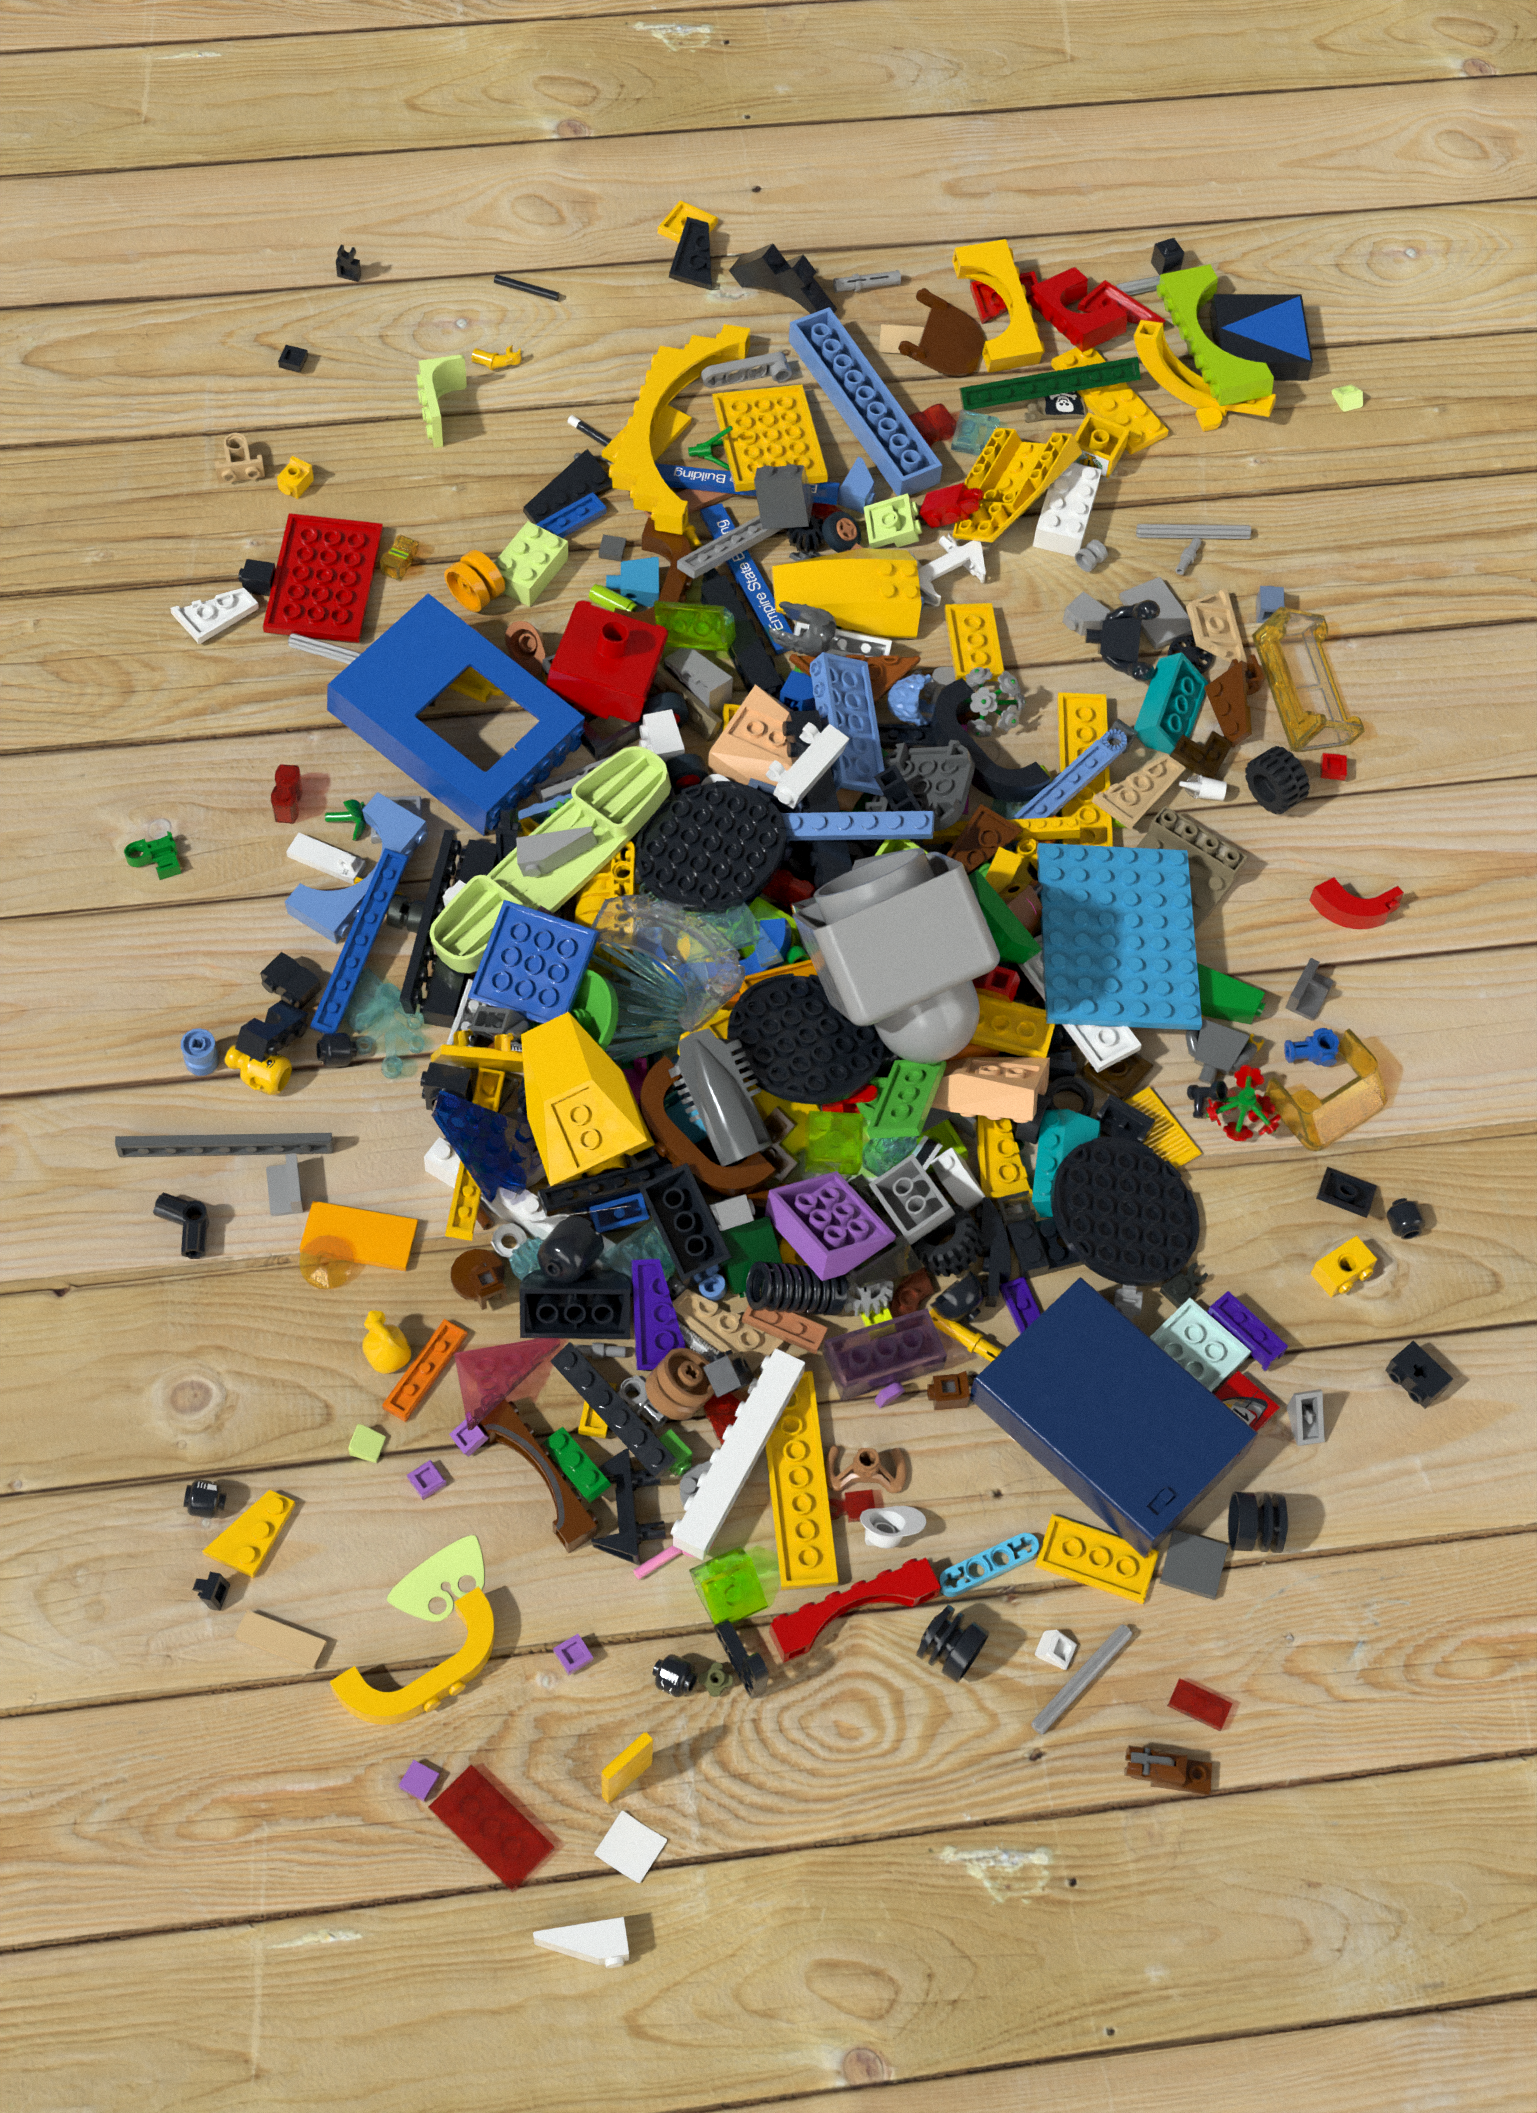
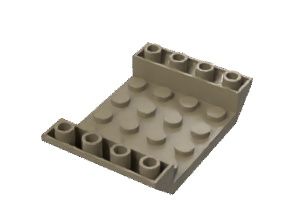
M1165 805L1151 821L1148 833L1136 847L1187 850L1194 934L1230 890L1248 859L1247 855Z

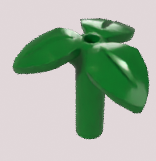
M351 799L343 802L348 811L326 812L325 821H354L356 826L352 840L356 841L361 837L366 828L362 811L366 805L364 801L360 803L357 800Z

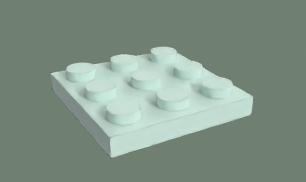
M1191 1298L1150 1336L1156 1344L1212 1393L1251 1353L1244 1344Z

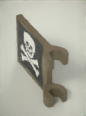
M1077 391L1035 398L1036 404H1028V413L1024 414L1027 423L1036 422L1040 419H1084L1087 415L1083 398Z

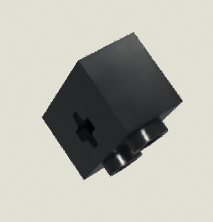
M1414 1340L1390 1361L1385 1370L1394 1383L1400 1384L1408 1392L1409 1397L1424 1409L1447 1390L1453 1380Z

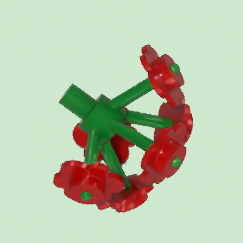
M1243 1065L1240 1067V1071L1234 1073V1077L1237 1079V1086L1245 1088L1238 1096H1236L1234 1090L1228 1089L1225 1101H1214L1212 1104L1211 1099H1208L1210 1106L1206 1107V1117L1210 1118L1211 1122L1217 1120L1219 1126H1221V1123L1217 1116L1218 1114L1223 1112L1224 1115H1230L1231 1110H1235L1237 1107L1241 1110L1237 1123L1229 1122L1227 1126L1223 1127L1227 1137L1234 1141H1246L1247 1138L1253 1137V1132L1246 1125H1243L1246 1111L1249 1112L1248 1118L1251 1122L1261 1120L1265 1123L1258 1131L1260 1136L1265 1132L1268 1135L1276 1132L1280 1125L1278 1121L1281 1119V1115L1279 1114L1269 1120V1115H1272L1276 1110L1275 1105L1270 1103L1271 1098L1269 1096L1262 1097L1259 1094L1255 1095L1254 1089L1257 1085L1264 1083V1076L1261 1075L1259 1068Z

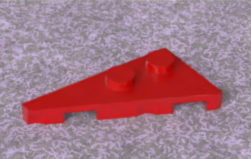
M1106 280L1078 303L1077 309L1087 313L1094 312L1111 303H1116L1127 313V322L1139 324L1140 320L1163 323V328L1165 327V319Z

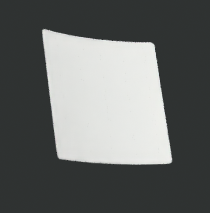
M621 1811L594 1854L625 1876L640 1883L667 1842V1839L649 1829L626 1812Z

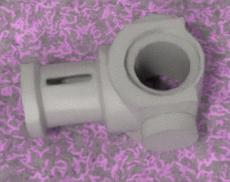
M635 1375L633 1378L626 1379L621 1384L618 1394L638 1416L642 1415L648 1420L655 1431L660 1429L669 1417L661 1414L648 1399L645 1389L646 1378L642 1375L639 1377ZM635 1391L639 1396L630 1398L626 1396V1393Z

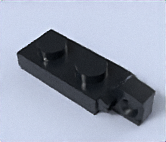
M507 807L501 810V820L498 823V827L495 828L497 865L517 847L516 838L523 837L521 822H518L517 808Z

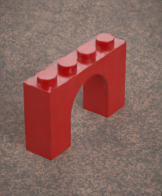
M1073 267L1031 286L1030 304L1056 327L1059 333H1062L1070 340L1072 345L1076 346L1081 352H1084L1125 333L1127 313L1116 303H1111L1090 313H1076L1066 309L1065 306L1087 296L1088 278L1076 267Z

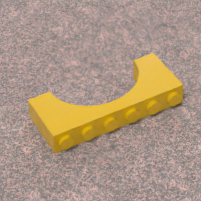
M1006 239L956 247L952 258L957 279H971L988 285L1001 296L1009 312L1010 324L1008 328L998 337L985 341L982 356L988 373L1039 364L1042 354L1045 352L1044 343L1038 337V325L1032 319L1031 305L1027 303L1025 298V286L1021 285L1019 280V268L1013 262V250L1011 247H1008Z

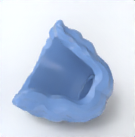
M912 674L902 680H898L887 694L888 710L892 715L903 722L915 723L917 726L931 725L935 704H928L926 700L919 699V694L924 685L933 679L930 674L926 676Z

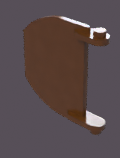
M926 288L918 290L916 299L931 309L918 346L909 341H901L898 347L900 353L940 373L953 376L973 374L976 371L985 343L982 333L975 323L961 310L929 292Z

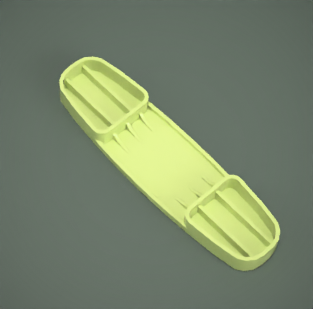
M632 746L621 750L578 781L571 790L573 798L552 814L529 836L592 826L597 838V844L553 871L536 877H523L517 864L516 847L487 876L477 875L473 877L448 903L431 925L430 938L438 957L457 972L471 973L477 971L504 900L549 915L558 910L629 842L670 793L671 783L665 762L655 753L644 747Z

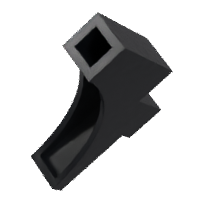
M772 243L740 256L729 269V272L742 288L758 286L772 289L791 298L810 314L828 307L831 308L833 313L837 311L836 306L813 276L816 274V270L804 254L786 261Z

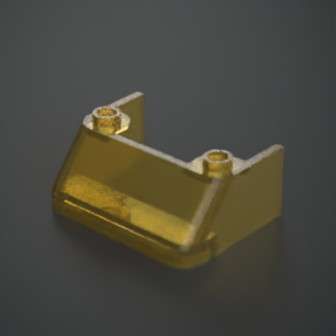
M1350 1028L1345 1030L1338 1046V1053L1352 1067L1358 1077L1322 1100L1309 1090H1299L1290 1095L1275 1076L1270 1079L1264 1096L1271 1098L1270 1103L1275 1105V1114L1281 1115L1282 1122L1303 1146L1310 1151H1320L1383 1110L1388 1100L1376 1057Z

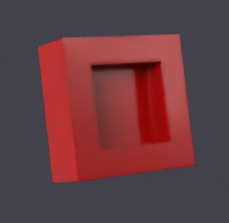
M1322 753L1320 778L1345 781L1347 776V755Z

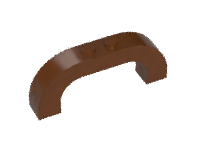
M648 517L642 533V550L659 554L665 557L671 564L657 603L648 610L631 612L615 608L614 612L654 626L656 624L661 625L669 631L676 621L680 608L684 609L687 600L686 590L690 591L693 583L692 577L677 569V560L692 553L684 535L655 530V521Z
M664 1056L651 1068L645 1077L638 1105L655 1144L653 1145L655 1150L662 1157L666 1156L672 1162L674 1169L688 1163L699 1189L720 1197L747 1195L765 1185L773 1177L775 1168L759 1152L753 1153L741 1164L722 1167L711 1162L669 1119L664 1110L663 1101L675 1089L673 1082L683 1077L680 1074L671 1078L668 1070L675 1065Z

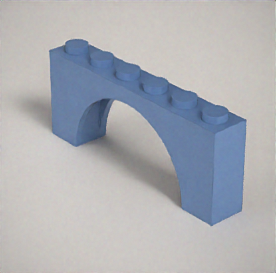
M379 792L374 795L362 810L365 823L376 831L382 841L381 856L384 849L387 848L409 856L410 861L415 849L419 845H423L428 838L425 820ZM378 863L366 878L345 889L323 891L309 888L300 883L285 900L288 914L337 944L341 938H345L349 934Z

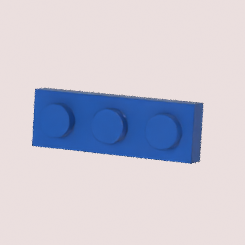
M592 492L535 525L564 538L606 514L607 507Z

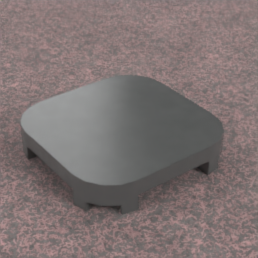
M950 740L949 746L908 749L905 742L896 744L897 749L890 752L885 758L883 757L884 770L896 764L922 810L934 812V831L944 830L952 826L964 811L975 770V762L968 749L957 740ZM873 794L871 802H865L866 812H894L884 795Z

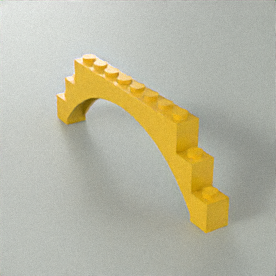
M724 324L721 333H717L716 339L692 335L689 344L686 343L684 349L659 346L657 354L652 356L651 370L648 369L646 372V383L641 385L639 401L636 400L634 403V414L629 416L628 430L622 434L621 448L616 450L615 463L610 465L609 478H612L613 488L630 491V499H633L634 509L652 512L651 519L655 521V530L683 535L688 521V501L681 500L668 487L655 466L650 449L654 427L667 404L682 389L701 377V373L706 367L746 359L751 346L750 328Z

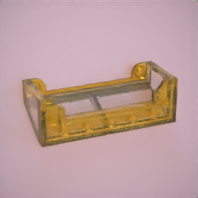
M1279 607L1252 634V638L1291 751L1305 752L1351 745L1365 732V729L1359 717L1351 716L1349 719L1347 718L1321 645L1328 636V626L1324 615Z

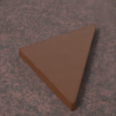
M792 654L789 660L803 673L811 677L810 663L818 656L810 657ZM843 656L868 663L874 705L921 660L919 656Z

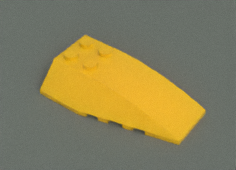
M860 548L776 565L771 568L775 609L778 613L786 614L779 606L780 602L783 601L792 604H807L808 606L821 608L831 613L835 617L836 626H840L842 630H855L862 632V634L877 637H917L922 605L917 560L907 550Z

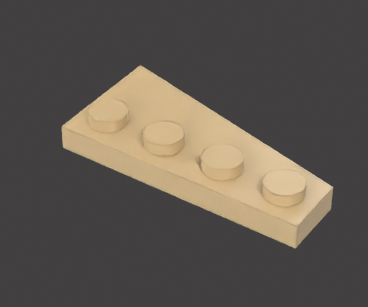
M688 1289L672 1302L677 1319L720 1353L731 1349L733 1353L743 1351L753 1375L760 1369L767 1355L771 1357L775 1348L779 1350L786 1343L764 1331L743 1323L741 1315L733 1311L730 1313L718 1308L717 1303Z

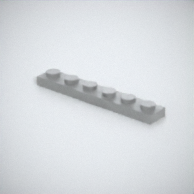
M759 515L677 560V569L695 579L784 528L762 529Z

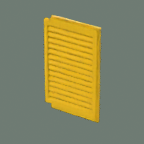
M1150 1086L1124 1101L1156 1120L1153 1130L1144 1145L1152 1148L1154 1153L1164 1161L1168 1160L1177 1169L1202 1155Z

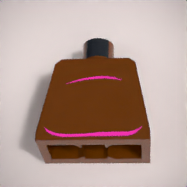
M1031 880L1029 884L1012 882L999 892L998 895L1031 934L1042 916L1043 906L1038 896L1043 891V887L1035 880Z

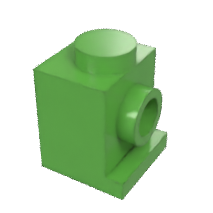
M670 1429L659 1439L678 1460L666 1472L670 1470L674 1476H682L692 1466L693 1452Z

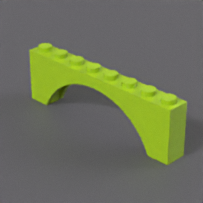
M1211 264L1161 274L1159 284L1156 287L1157 295L1159 298H1162L1166 312L1170 313L1173 325L1177 326L1181 340H1184L1187 344L1188 353L1194 357L1196 368L1201 370L1205 383H1208L1213 398H1216L1219 406L1272 395L1274 377L1266 363L1245 360L1220 349L1208 339L1198 323L1197 315L1200 310L1217 293L1218 277Z

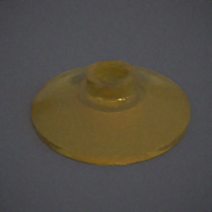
M331 1235L316 1237L308 1242L301 1252L299 1260L300 1271L304 1279L318 1289L329 1290L337 1288L348 1280L353 1271V1253L347 1243L338 1237ZM325 1256L329 1257V1264L322 1266L320 1263L321 1259Z

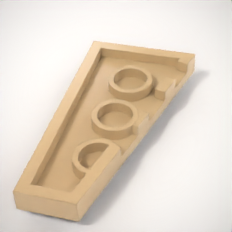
M1165 754L1144 766L1143 770L1138 773L1134 772L1127 776L1119 784L1115 783L1105 792L1094 795L1092 802L1132 830L1180 778L1186 767L1168 754Z

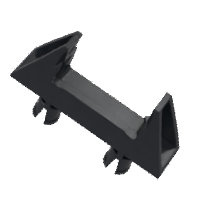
M627 1448L598 1467L610 1484H616L617 1487L615 1492L619 1533L607 1535L605 1538H591L593 1547L633 1564L641 1565L639 1551L641 1541L666 1539V1528L664 1521L639 1524L636 1517L634 1491L639 1487L661 1486L660 1478H654L647 1469L634 1471L631 1455Z

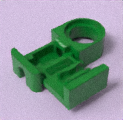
M167 831V836L149 842H146L145 839L128 844L124 849L126 861L132 867L157 863L156 871L159 880L181 874L180 865L176 858L178 854L177 847L169 831ZM135 851L143 852L142 856L138 858L130 857Z

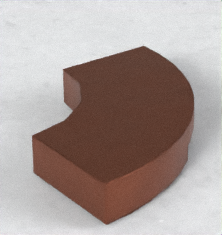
M925 1267L917 1269L906 1276L896 1289L889 1311L895 1328L891 1329L892 1333L917 1326L919 1322L918 1306L925 1298L934 1294V1288Z

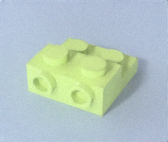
M908 493L864 507L869 544L872 549L895 543L898 548L919 541L918 534L922 533V527L919 519L916 520L915 516L919 515V509L916 501L912 502Z

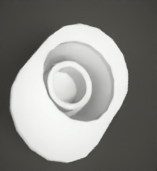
M908 1506L867 1509L860 1516V1521L865 1527L866 1545L885 1549L896 1547L904 1536L919 1533L926 1525V1518L922 1512Z

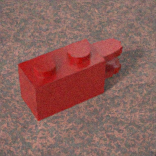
M965 483L927 492L919 514L931 529L967 520L971 513L979 510L980 504L978 501L983 499L984 493L979 488L969 489Z

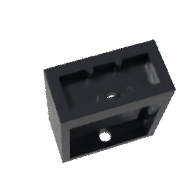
M581 710L578 711L585 717L584 732L581 737L582 745L596 761L613 755L641 738L639 726L643 725V713L639 721L630 722L631 724L602 740L588 724L599 716Z

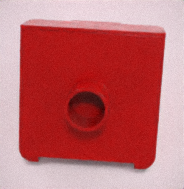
M578 601L574 606L549 669L546 687L561 699L574 703L573 708L605 719H608L610 715L628 722H637L642 714L668 638V630L658 624L654 626L591 605L592 602Z

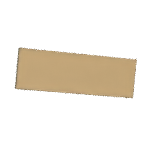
M248 1610L234 1635L236 1640L313 1670L316 1669L327 1645L326 1640Z

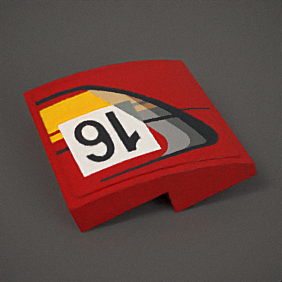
M1239 1371L1214 1394L1256 1432L1263 1428L1280 1409V1406Z

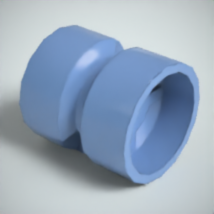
M199 1028L188 1031L182 1037L181 1050L188 1071L198 1076L212 1073L219 1064V1055L213 1035L208 1030Z

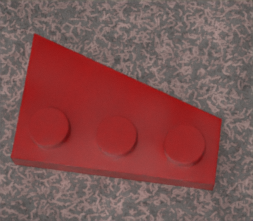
M1034 271L1020 274V283L1025 286L1026 301L1030 300L1031 286L1038 283ZM979 281L971 282L970 290L982 324L1008 311L1005 302L994 289Z

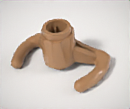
M832 1446L826 1455L824 1463L826 1484L833 1491H841L844 1487L854 1482L878 1483L890 1493H898L904 1487L907 1468L899 1448L891 1450V1456L896 1465L895 1478L881 1466V1458L873 1448L859 1449L856 1456L853 1457V1463L838 1476L834 1474V1465L840 1452L839 1447Z

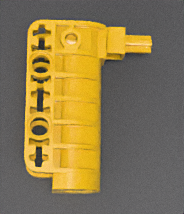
M631 841L576 892L575 924L600 932L587 970L598 974L632 972L640 965L636 949V931L641 930L643 881L636 864V850ZM623 848H627L628 850L625 853L626 861H622L620 853L622 852ZM626 950H630L632 957L628 964L624 962L627 958Z

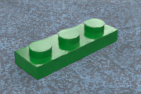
M563 1426L542 1443L549 1451L552 1459L589 1503L611 1486L610 1482Z

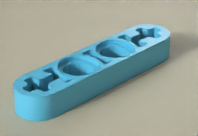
M1021 1533L944 1570L938 1581L941 1593L947 1597L958 1596L1032 1560L1039 1549L1037 1538L1030 1533ZM1021 1542H1024L1026 1545H1032L1030 1552L1023 1549L1017 1552V1559H1015L1013 1552L1020 1548ZM998 1552L1006 1554L1009 1562L1003 1566L996 1564L993 1559L994 1554ZM973 1564L980 1565L984 1569V1574L981 1577H973L969 1573V1566ZM960 1570L963 1571L964 1578L957 1581L956 1588H953L951 1585H945L947 1577H950L951 1580H956L961 1576Z

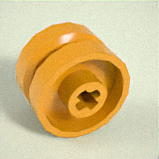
M470 550L461 557L460 562H455L444 572L445 582L452 595L462 606L472 612L481 611L488 605L490 600L496 599L505 590V582L496 565L490 558L478 550Z

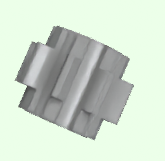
M1123 1285L1122 1289L1115 1288L1113 1306L1128 1319H1133V1315L1140 1316L1143 1293L1136 1290V1286Z

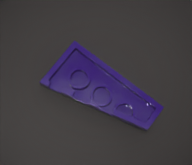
M660 1259L631 1260L636 1370H654L671 1350L685 1348V1342L679 1328Z

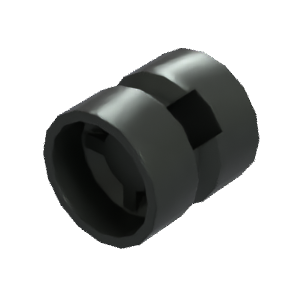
M395 894L388 908L387 925L398 929L407 927L409 932L417 933L425 901L416 899L414 902H411L409 897Z

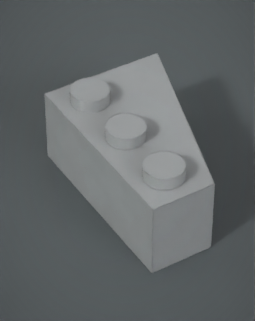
M686 645L664 658V669L713 713L718 715L723 712L724 703L731 704L733 677L690 646Z

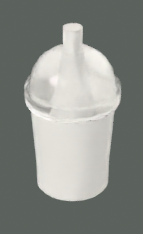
M1197 774L1189 777L1186 782L1180 781L1179 786L1185 787L1186 793L1193 799L1203 798L1223 801L1227 783Z

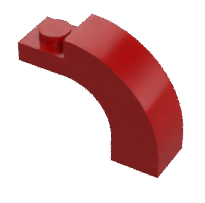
M1333 877L1315 886L1309 901L1329 921L1342 927L1361 930L1385 924L1388 914L1399 908L1404 892L1399 886H1396L1374 898H1358L1349 894Z

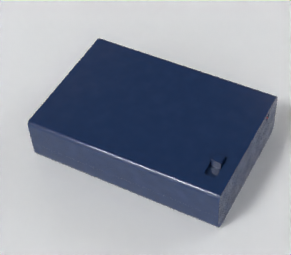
M1081 1277L974 1379L969 1398L1121 1538L1129 1543L1144 1559L1153 1549L1155 1550L1173 1529L1246 1456L1258 1435L1251 1426Z

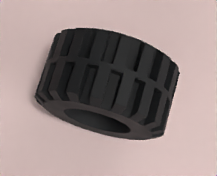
M1275 746L1248 762L1245 768V778L1249 790L1258 803L1268 812L1282 814L1306 799L1309 794V779L1304 767L1298 758L1284 747Z
M950 1202L948 1204L955 1215L910 1245L912 1251L926 1270L932 1271L936 1276H940L942 1273L944 1277H950L951 1273L958 1275L960 1270H968L970 1268L969 1264L971 1262L975 1263L978 1259L976 1255L981 1254L982 1251L980 1246L983 1244L981 1230L967 1210H964L960 1205L955 1206L954 1203ZM954 1234L947 1243L938 1245L944 1237Z

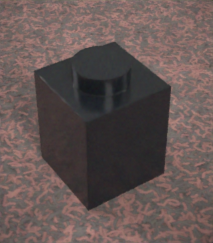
M1175 238L1155 243L1151 264L1159 275L1180 271L1185 252Z
M246 559L245 566L240 568L238 577L242 587L250 594L270 596L276 571L275 563Z

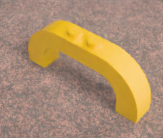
M479 1586L454 1602L455 1611L468 1631L466 1642L458 1653L406 1687L394 1692H381L373 1689L364 1681L356 1667L353 1666L330 1681L331 1690L341 1705L353 1716L373 1724L390 1725L410 1720L424 1711L426 1713L431 1712L441 1704L440 1700L448 1695L455 1696L463 1691L466 1687L465 1684L475 1678L485 1667L491 1656L495 1641L492 1609Z

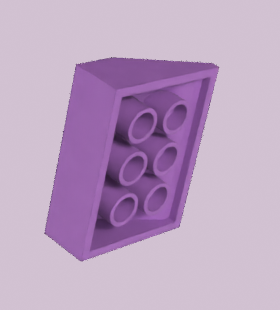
M837 1171L769 1190L765 1216H769L775 1228L822 1281L846 1274L895 1240L896 1235Z

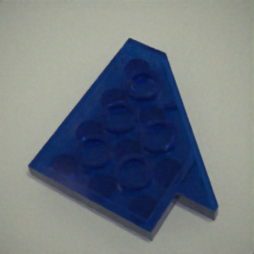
M440 1090L436 1096L431 1116L486 1199L491 1203L493 1202L498 1186L521 1195L525 1190L535 1147V1139L530 1125Z

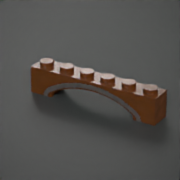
M501 1395L474 1412L475 1420L488 1435L490 1444L498 1442L511 1448L525 1458L542 1477L550 1491L556 1509L557 1519L552 1522L553 1532L566 1551L571 1553L591 1538L597 1536L598 1520L590 1509L586 1511L582 1506V1498L574 1487L570 1489L566 1484L565 1480L567 1478L563 1470L558 1465L554 1467L549 1460L551 1455L543 1444L538 1445L533 1438L535 1433L532 1427L527 1422L522 1423L518 1417L520 1413L516 1405L512 1401L507 1402L504 1396Z

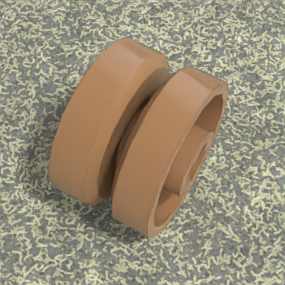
M686 1348L671 1350L646 1378L645 1389L648 1399L661 1414L671 1419L686 1420L692 1418L714 1393L713 1387L703 1368L710 1363L693 1350Z

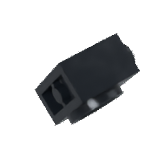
M430 1062L428 1070L423 1071L420 1086L423 1087L422 1099H425L426 1110L446 1115L468 1117V1107L471 1105L474 1095L472 1070Z

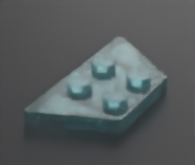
M654 1220L603 1253L599 1258L602 1263L632 1279L631 1260L660 1259L665 1278L677 1270Z

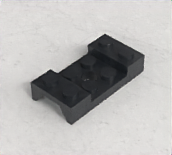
M1053 1217L1033 1222L1031 1218L1006 1225L1007 1238L1011 1241L1018 1259L1020 1278L1030 1279L1084 1265L1068 1247H1062L1057 1243V1239L1061 1235Z

